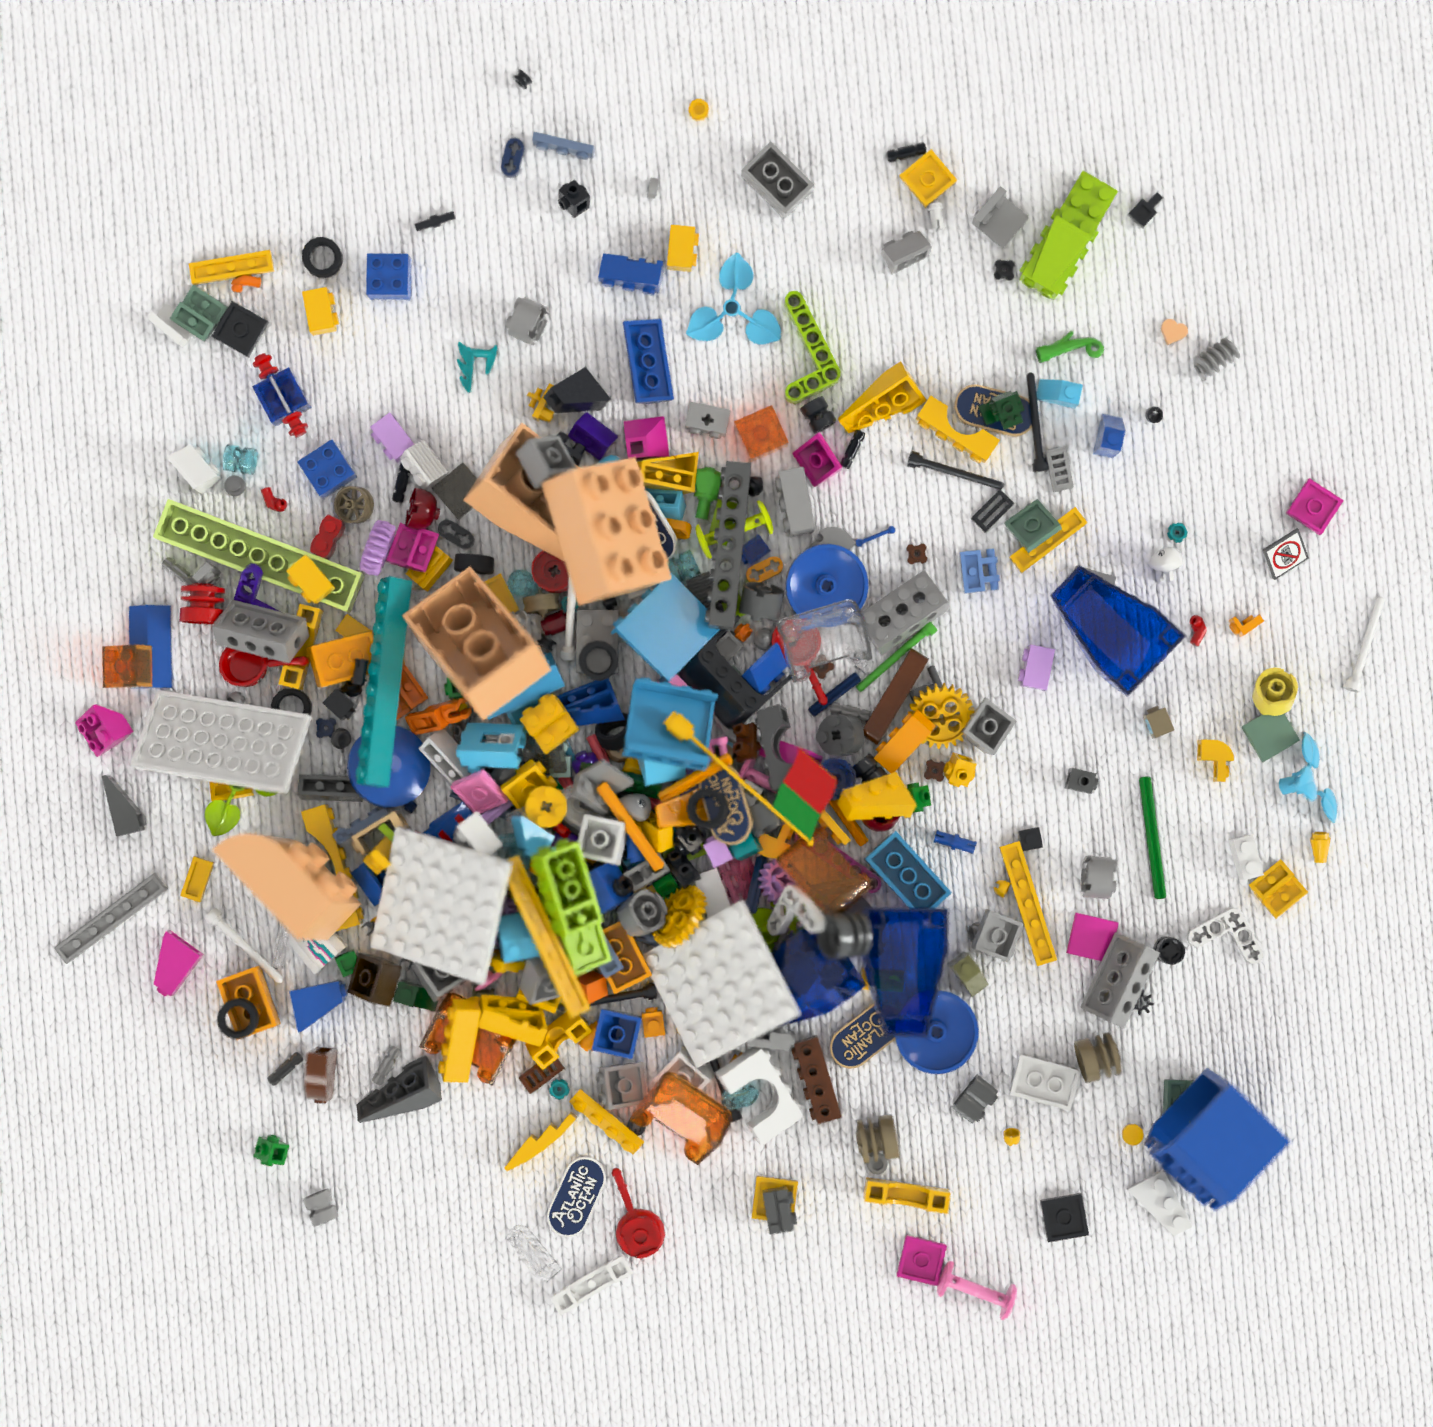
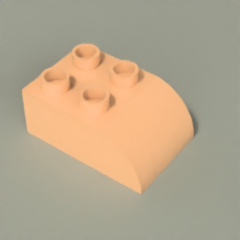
M239 834L225 839L212 849L297 940H328L361 905L353 896V893L358 889L356 884L342 872H338L334 876L325 866L329 861L328 855L314 843H310L306 847L304 844L289 838L258 834Z

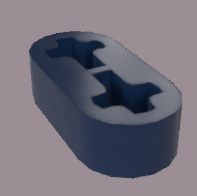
M518 138L509 139L505 146L501 170L507 178H514L520 172L525 147ZM515 144H518L520 150H516L515 156H512L513 151L510 146L513 147ZM511 160H514L513 166L516 169L511 170V173H509L505 166H509Z

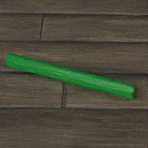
M1149 776L1140 777L1139 783L1154 898L1164 899L1166 898V889L1152 782Z

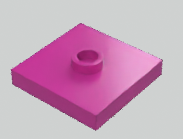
M1308 478L1286 511V514L1316 534L1322 535L1344 500Z
M906 1235L896 1276L938 1286L947 1244Z

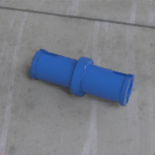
M939 830L936 831L933 841L934 843L949 846L952 850L959 849L974 854L977 844L976 841L961 838L958 834L951 835Z

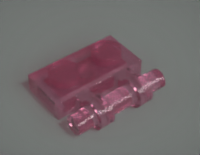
M750 857L743 861L737 859L728 861L730 870H728L725 863L718 866L721 873L719 874L720 878L726 885L728 890L726 892L728 898L731 897L733 905L741 901L739 893H741L743 900L747 899L754 869ZM731 876H734L738 887L735 888Z

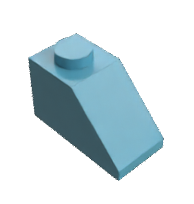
M1040 379L1036 392L1037 400L1075 409L1079 405L1083 385L1064 380Z
M645 488L653 496L665 518L683 520L686 504L682 491Z
M512 816L511 822L517 848L524 852L523 855L532 860L531 855L538 853L537 850L539 848L551 845L554 839L553 835L523 816Z

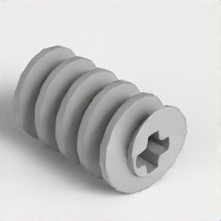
M1222 338L1220 343L1216 342L1213 347L1207 348L1206 352L1202 351L1200 357L1195 356L1193 364L1200 378L1207 380L1206 373L1212 377V369L1219 372V364L1224 368L1227 367L1225 360L1233 363L1234 359L1232 356L1234 355L1239 359L1240 353L1230 340Z

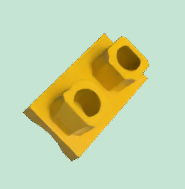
M548 384L542 398L540 395L543 390L537 388L535 393L528 392L527 396L531 399L528 406L534 408L538 402L532 415L534 420L539 421L540 419L545 422H551L555 412L546 408L547 402L543 397L554 385Z

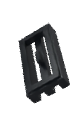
M1000 489L970 519L986 533L1015 503ZM1001 496L1002 499L981 520H979L977 517L996 498ZM1006 501L1008 505L985 526L983 523Z

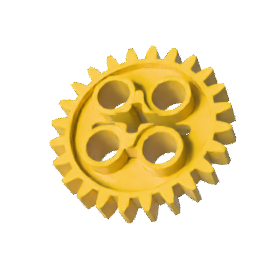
M935 683L933 690L926 686V693L920 690L921 697H913L916 704L910 703L909 706L912 711L907 713L913 714L918 709L933 724L938 726L922 744L928 741L931 748L936 743L938 749H940L941 744H944L947 749L950 742L954 746H956L957 739L963 742L962 731L975 712L974 707H971L973 705L972 700H967L969 698L968 694L962 695L961 688L955 691L953 684L947 689L945 683H943L942 688H938L937 683ZM948 702L955 703L952 707H945ZM927 706H934L932 711L924 710ZM951 721L958 722L955 726L948 725Z
M689 885L685 889L681 888V890L676 888L675 894L670 893V898L664 899L667 907L666 921L661 928L652 933L654 940L669 949L671 946L676 948L677 944L682 945L683 939L688 941L689 934L694 935V929L700 927L698 922L704 919L701 915L706 913V910L703 909L707 906L705 893L695 885Z

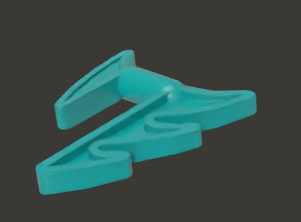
M458 342L459 352L467 363L465 365L460 359H457L458 366L467 378L464 379L460 376L459 379L468 393H471L474 358H487L485 373L489 375L496 360L497 345L492 349L484 350L466 347L461 342Z

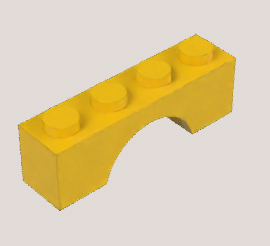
M930 395L916 417L918 425L926 430L932 429L936 432L935 436L943 441L949 440L953 443L952 446L960 452L966 451L970 454V458L979 464L980 462L985 463L1000 440L984 429L970 435L958 433L948 422V406Z
M299 604L296 616L306 618L309 638L294 657L305 656L309 659L306 647L315 645L323 610ZM310 659L309 663L305 666L283 665L278 684L303 690Z
M866 1177L863 1199L864 1202L883 1205L900 1204L921 1208L926 1211L948 1214L951 1193L949 1189Z

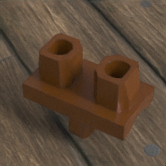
M756 723L734 725L733 734L736 735V742L733 745V752L736 754V761L743 763L749 759H756L757 751L761 749V744L757 741Z

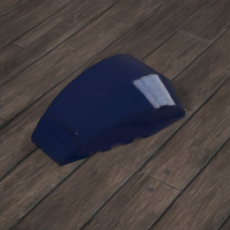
M1080 565L1050 595L1062 619L1095 672L1127 697L1143 683L1186 637L1156 607L1123 591L1120 587L1105 581L1100 576Z
M863 908V914L871 925L872 943L868 953L861 956L884 1036L928 1037L934 1004L938 996V988L948 955V908Z
M804 925L785 936L770 952L801 1015L780 1026L827 1014L866 986L865 981L849 957L840 959L826 958L819 947L817 932H809Z

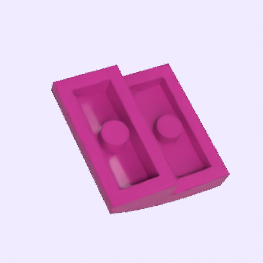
M400 523L386 562L426 573L439 534L427 529H410L405 524Z
M1075 912L1066 953L1102 961L1115 932H1117L1119 923Z

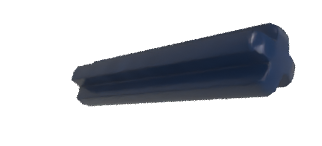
M857 673L851 674L825 695L828 699L826 705H821L817 701L808 708V711L813 717L817 716L857 685L861 678Z
M763 855L756 857L746 900V906L750 914L757 912L762 889L759 886L762 885V882L758 878L762 877V874L759 871L764 869L763 864L768 863V858Z

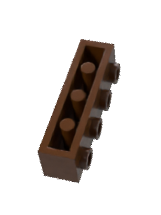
M815 1035L796 1041L791 1051L794 1060H799L800 1068H797L800 1080H805L806 1088H803L806 1101L811 1100L812 1108H809L812 1121L817 1120L819 1125L842 1118L818 1036Z

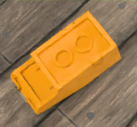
M373 630L306 647L317 687H325L352 680L350 677H353L355 658L369 661L366 676L369 675L368 667L371 663L370 647L373 643Z

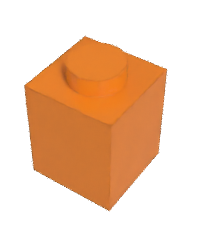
M591 971L577 978L588 1004L608 995L607 982L604 975Z

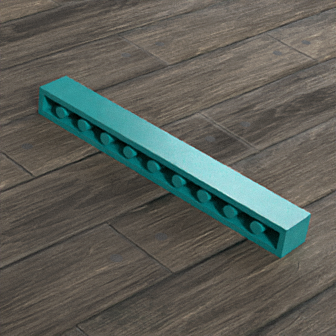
M392 576L381 578L377 587L379 594L378 602L375 605L374 637L370 647L371 663L368 667L369 680L365 690L367 697L366 705L363 709L362 741L358 751L359 766L356 770L358 785L376 788L389 787L407 623L402 615L409 611L412 581Z

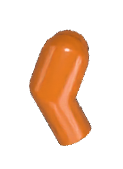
M249 275L240 276L232 280L231 290L240 293L242 292V286L260 288L261 278Z

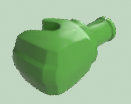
M713 467L697 469L696 492H694L693 496L699 500L695 516L698 519L708 520L710 504L718 500L719 487L722 485L721 472Z

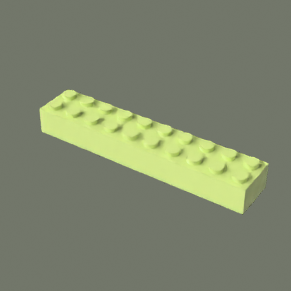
M167 499L153 538L240 572L248 564H256L263 571L262 580L300 595L303 590L299 585L295 587L288 580L290 575L286 570L306 554L335 586V589L320 602L347 613H351L365 577L361 572Z

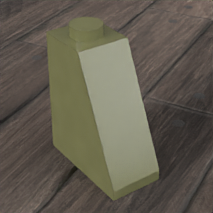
M963 951L947 963L971 997L989 985L982 971L968 953Z

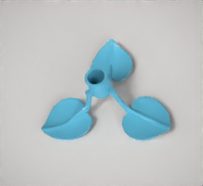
M739 253L731 255L720 270L719 280L721 286L724 289H733L731 299L727 300L723 305L724 311L717 317V313L713 308L701 307L693 313L686 331L689 337L699 341L715 340L724 331V326L719 320L725 315L730 317L740 315L750 321L746 326V335L751 342L764 345L781 339L780 325L771 312L759 309L755 311L753 318L741 312V306L735 300L737 289H747L754 277L751 266Z
M1303 732L1302 753L1307 766H1304L1298 772L1292 773L1290 777L1281 778L1279 780L1280 791L1283 795L1295 792L1303 794L1310 801H1315L1317 795H1320L1322 797L1321 805L1326 816L1332 823H1335L1337 817L1336 797L1329 788H1325L1324 792L1317 791L1311 768H1318L1320 754L1314 739L1308 733Z

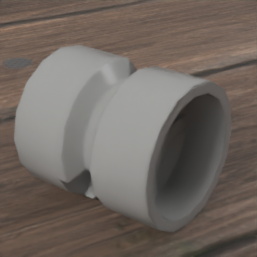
M329 1189L321 1190L303 1198L306 1209L311 1211L309 1217L313 1227L327 1223L339 1216L335 1205L330 1204L333 1199Z

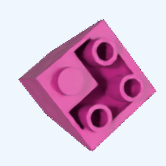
M664 416L623 421L628 459L636 458V461L669 457Z
M97 704L92 705L75 722L79 732L84 736L89 748L96 757L115 747L134 732L123 714Z

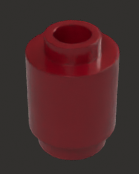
M563 610L550 614L540 621L546 636L550 634L554 636L565 631L566 613Z

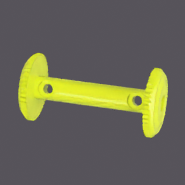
M758 500L756 502L760 513L746 518L745 532L765 524L769 535H771L774 529L770 515L764 503ZM736 523L725 526V528L729 530L734 529ZM698 524L695 527L697 539L705 556L711 559L712 555L708 546L718 542V540H710V537H714L715 531L704 535Z

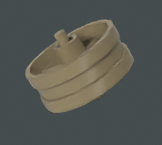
M344 487L335 497V513L339 519L346 523H363L373 513V497L363 487ZM352 490V496L350 498L347 494ZM357 491H359V492L361 493V496H360L358 499H357ZM353 513L356 515V520H351Z
M538 589L537 594L522 598L526 614H538L542 618H546L545 614H548V612L561 609L559 593L546 594L542 593V589Z

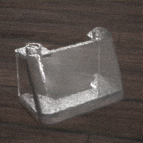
M843 600L783 618L776 624L793 683L807 680L811 675L810 668L846 657H849L852 662L857 664L873 659L866 620L854 600Z

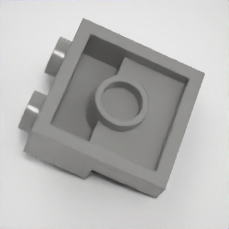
M986 909L971 948L1009 962L1010 958L1014 955L1015 945L1022 934L1024 924Z
M780 1025L770 1030L769 1035L764 1033L747 1042V1045L790 1051V1046H794L795 1031H790L787 1029V1026Z
M643 1062L599 1067V1072L596 1073V1082L598 1085H601L598 1101L604 1109L612 1110L648 1104Z

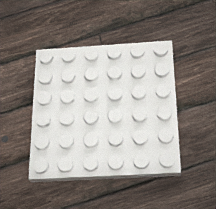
M401 826L396 827L389 857L391 864L387 867L370 947L479 984L486 983L512 862Z
M744 900L699 923L700 927L694 929L695 934L692 935L690 933L689 940L683 939L682 945L677 944L676 948L671 946L670 949L659 945L642 954L652 973L651 978L696 1068L801 1015Z

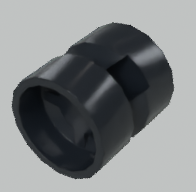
M823 396L813 399L800 408L804 418L810 420L808 425L814 434L822 432L837 422L832 411L827 410L828 404ZM822 413L823 417L817 420L815 417Z
M871 753L849 769L856 778L862 779L861 784L888 775L882 767L876 766L877 761Z
M1168 936L1159 938L1153 947V950L1160 953L1157 960L1169 965L1180 963L1186 953L1185 947L1180 940Z

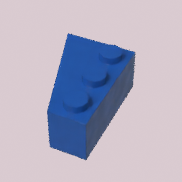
M603 253L598 279L606 287L618 285L622 286V289L626 291L637 289L642 290V293L646 295L659 294L664 273V262L657 260V264L646 262L644 258H639L638 261L628 259L627 256Z
M609 678L602 681L595 680L557 696L577 726L625 720Z

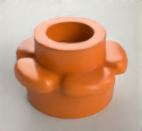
M741 623L734 630L735 637L741 642L746 641L753 632L749 627V623L745 625Z

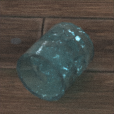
M227 444L223 455V470L230 472L240 470L242 474L254 475L258 461V450L245 447L242 450L240 446Z
M690 549L679 554V559L675 557L667 559L669 572L680 582H684L686 576L691 578L701 574Z
M516 570L509 576L508 588L516 597L522 599L532 596L536 591V582L528 571Z

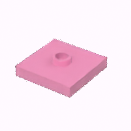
M484 769L452 782L450 786L473 813L478 812L481 814L507 803L509 799Z

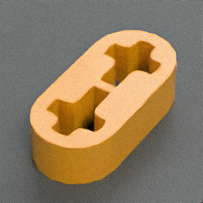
M666 518L677 539H688L692 530L690 523Z
M769 557L749 567L746 572V578L748 582H764L781 573L783 562L778 557ZM770 561L779 563L777 571L773 569L766 571L765 568L770 566ZM755 569L756 572L763 570L764 573L759 575V580H755V578H750L752 570Z

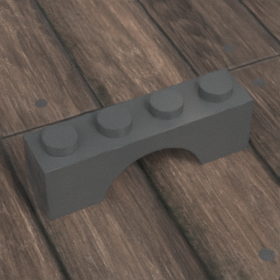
M780 704L757 710V718L755 719L757 728L761 733L760 744L765 751L764 764L769 770L770 777L768 778V783L775 792L779 791L783 780L793 765L786 763L779 751L781 737L790 728L787 709Z

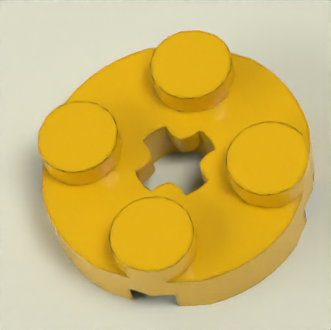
M541 785L534 788L528 794L525 802V812L529 820L537 826L553 827L559 824L566 815L567 801L559 789ZM543 801L551 802L550 811H541L540 807L543 806Z

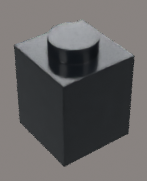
M336 688L323 702L332 713L343 721L345 719L349 720L356 713L355 708L358 706L345 693H342L339 688Z

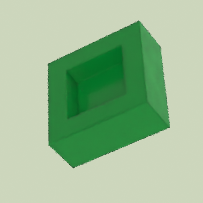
M670 873L653 883L655 890L663 900L668 898L670 893L674 894L676 888H679Z
M354 949L334 957L343 978L353 973L357 960Z

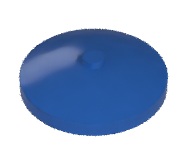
M818 544L801 552L791 563L785 581L786 596L793 611L804 621L819 627L842 625L855 617L866 601L868 594L867 572L860 559L850 550L835 544Z
M400 726L395 728L389 787L376 788L357 784L356 770L359 766L358 751L361 746L362 736L354 742L347 759V772L354 790L365 801L378 807L396 808L410 803L425 789L430 777L431 764L418 749L423 744L422 741L411 731Z
M944 990L921 992L909 999L897 1016L895 1023L897 1047L904 1059L922 1072L929 1074L952 1072L963 1066L970 1059L977 1046L979 1028L975 1014L963 999L951 992Z

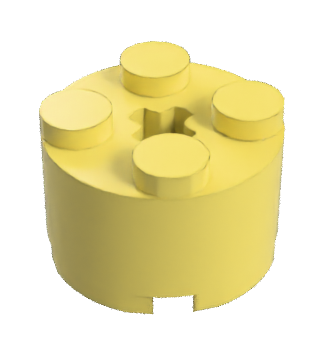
M1281 668L1264 670L1257 678L1252 693L1253 702L1262 715L1279 716L1290 711L1298 691L1297 680L1291 673L1288 674Z

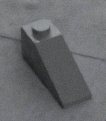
M103 775L102 780L116 837L144 831V826L146 825L145 815L141 814L140 809L111 775Z

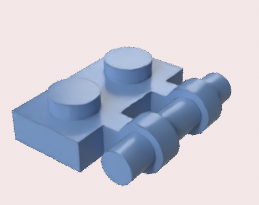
M986 549L987 557L981 558V550L959 553L964 594L984 592L985 583H990L991 591L999 590L998 582L1000 581V576L997 575L996 568L998 559L995 556L994 549ZM988 564L989 576H984L982 565Z

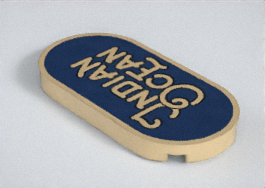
M974 384L963 388L955 399V412L966 425L1011 437L1021 436L1032 428L1029 400L1019 395L1025 409L1021 412L1023 423L1006 430L1003 429L1000 421L985 426L978 409L980 405L988 403L995 396L1006 393L1005 391Z

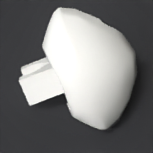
M1162 548L1150 558L1148 564L1156 570L1157 582L1165 581L1164 574L1167 576V582L1174 580L1173 570L1183 565V557L1176 548Z

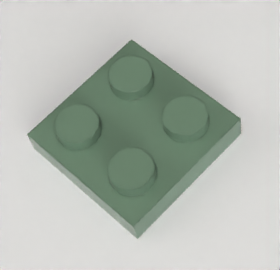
M1038 499L1004 522L1005 527L1028 553L1062 529L1060 523Z

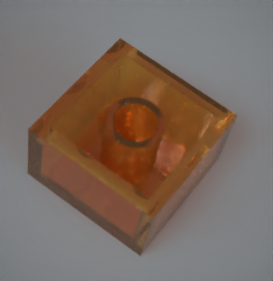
M772 405L734 421V427L750 463L783 449L789 444Z
M137 644L102 646L103 688L152 687V646Z

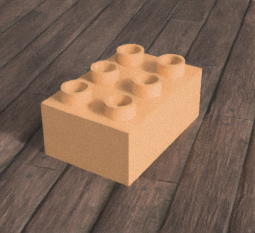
M636 458L573 469L542 483L578 605L640 591L672 579L667 565V556L663 551L655 525V516L650 508L643 485V475L638 468Z
M470 566L402 615L419 643L482 720L486 719L551 670L534 640Z

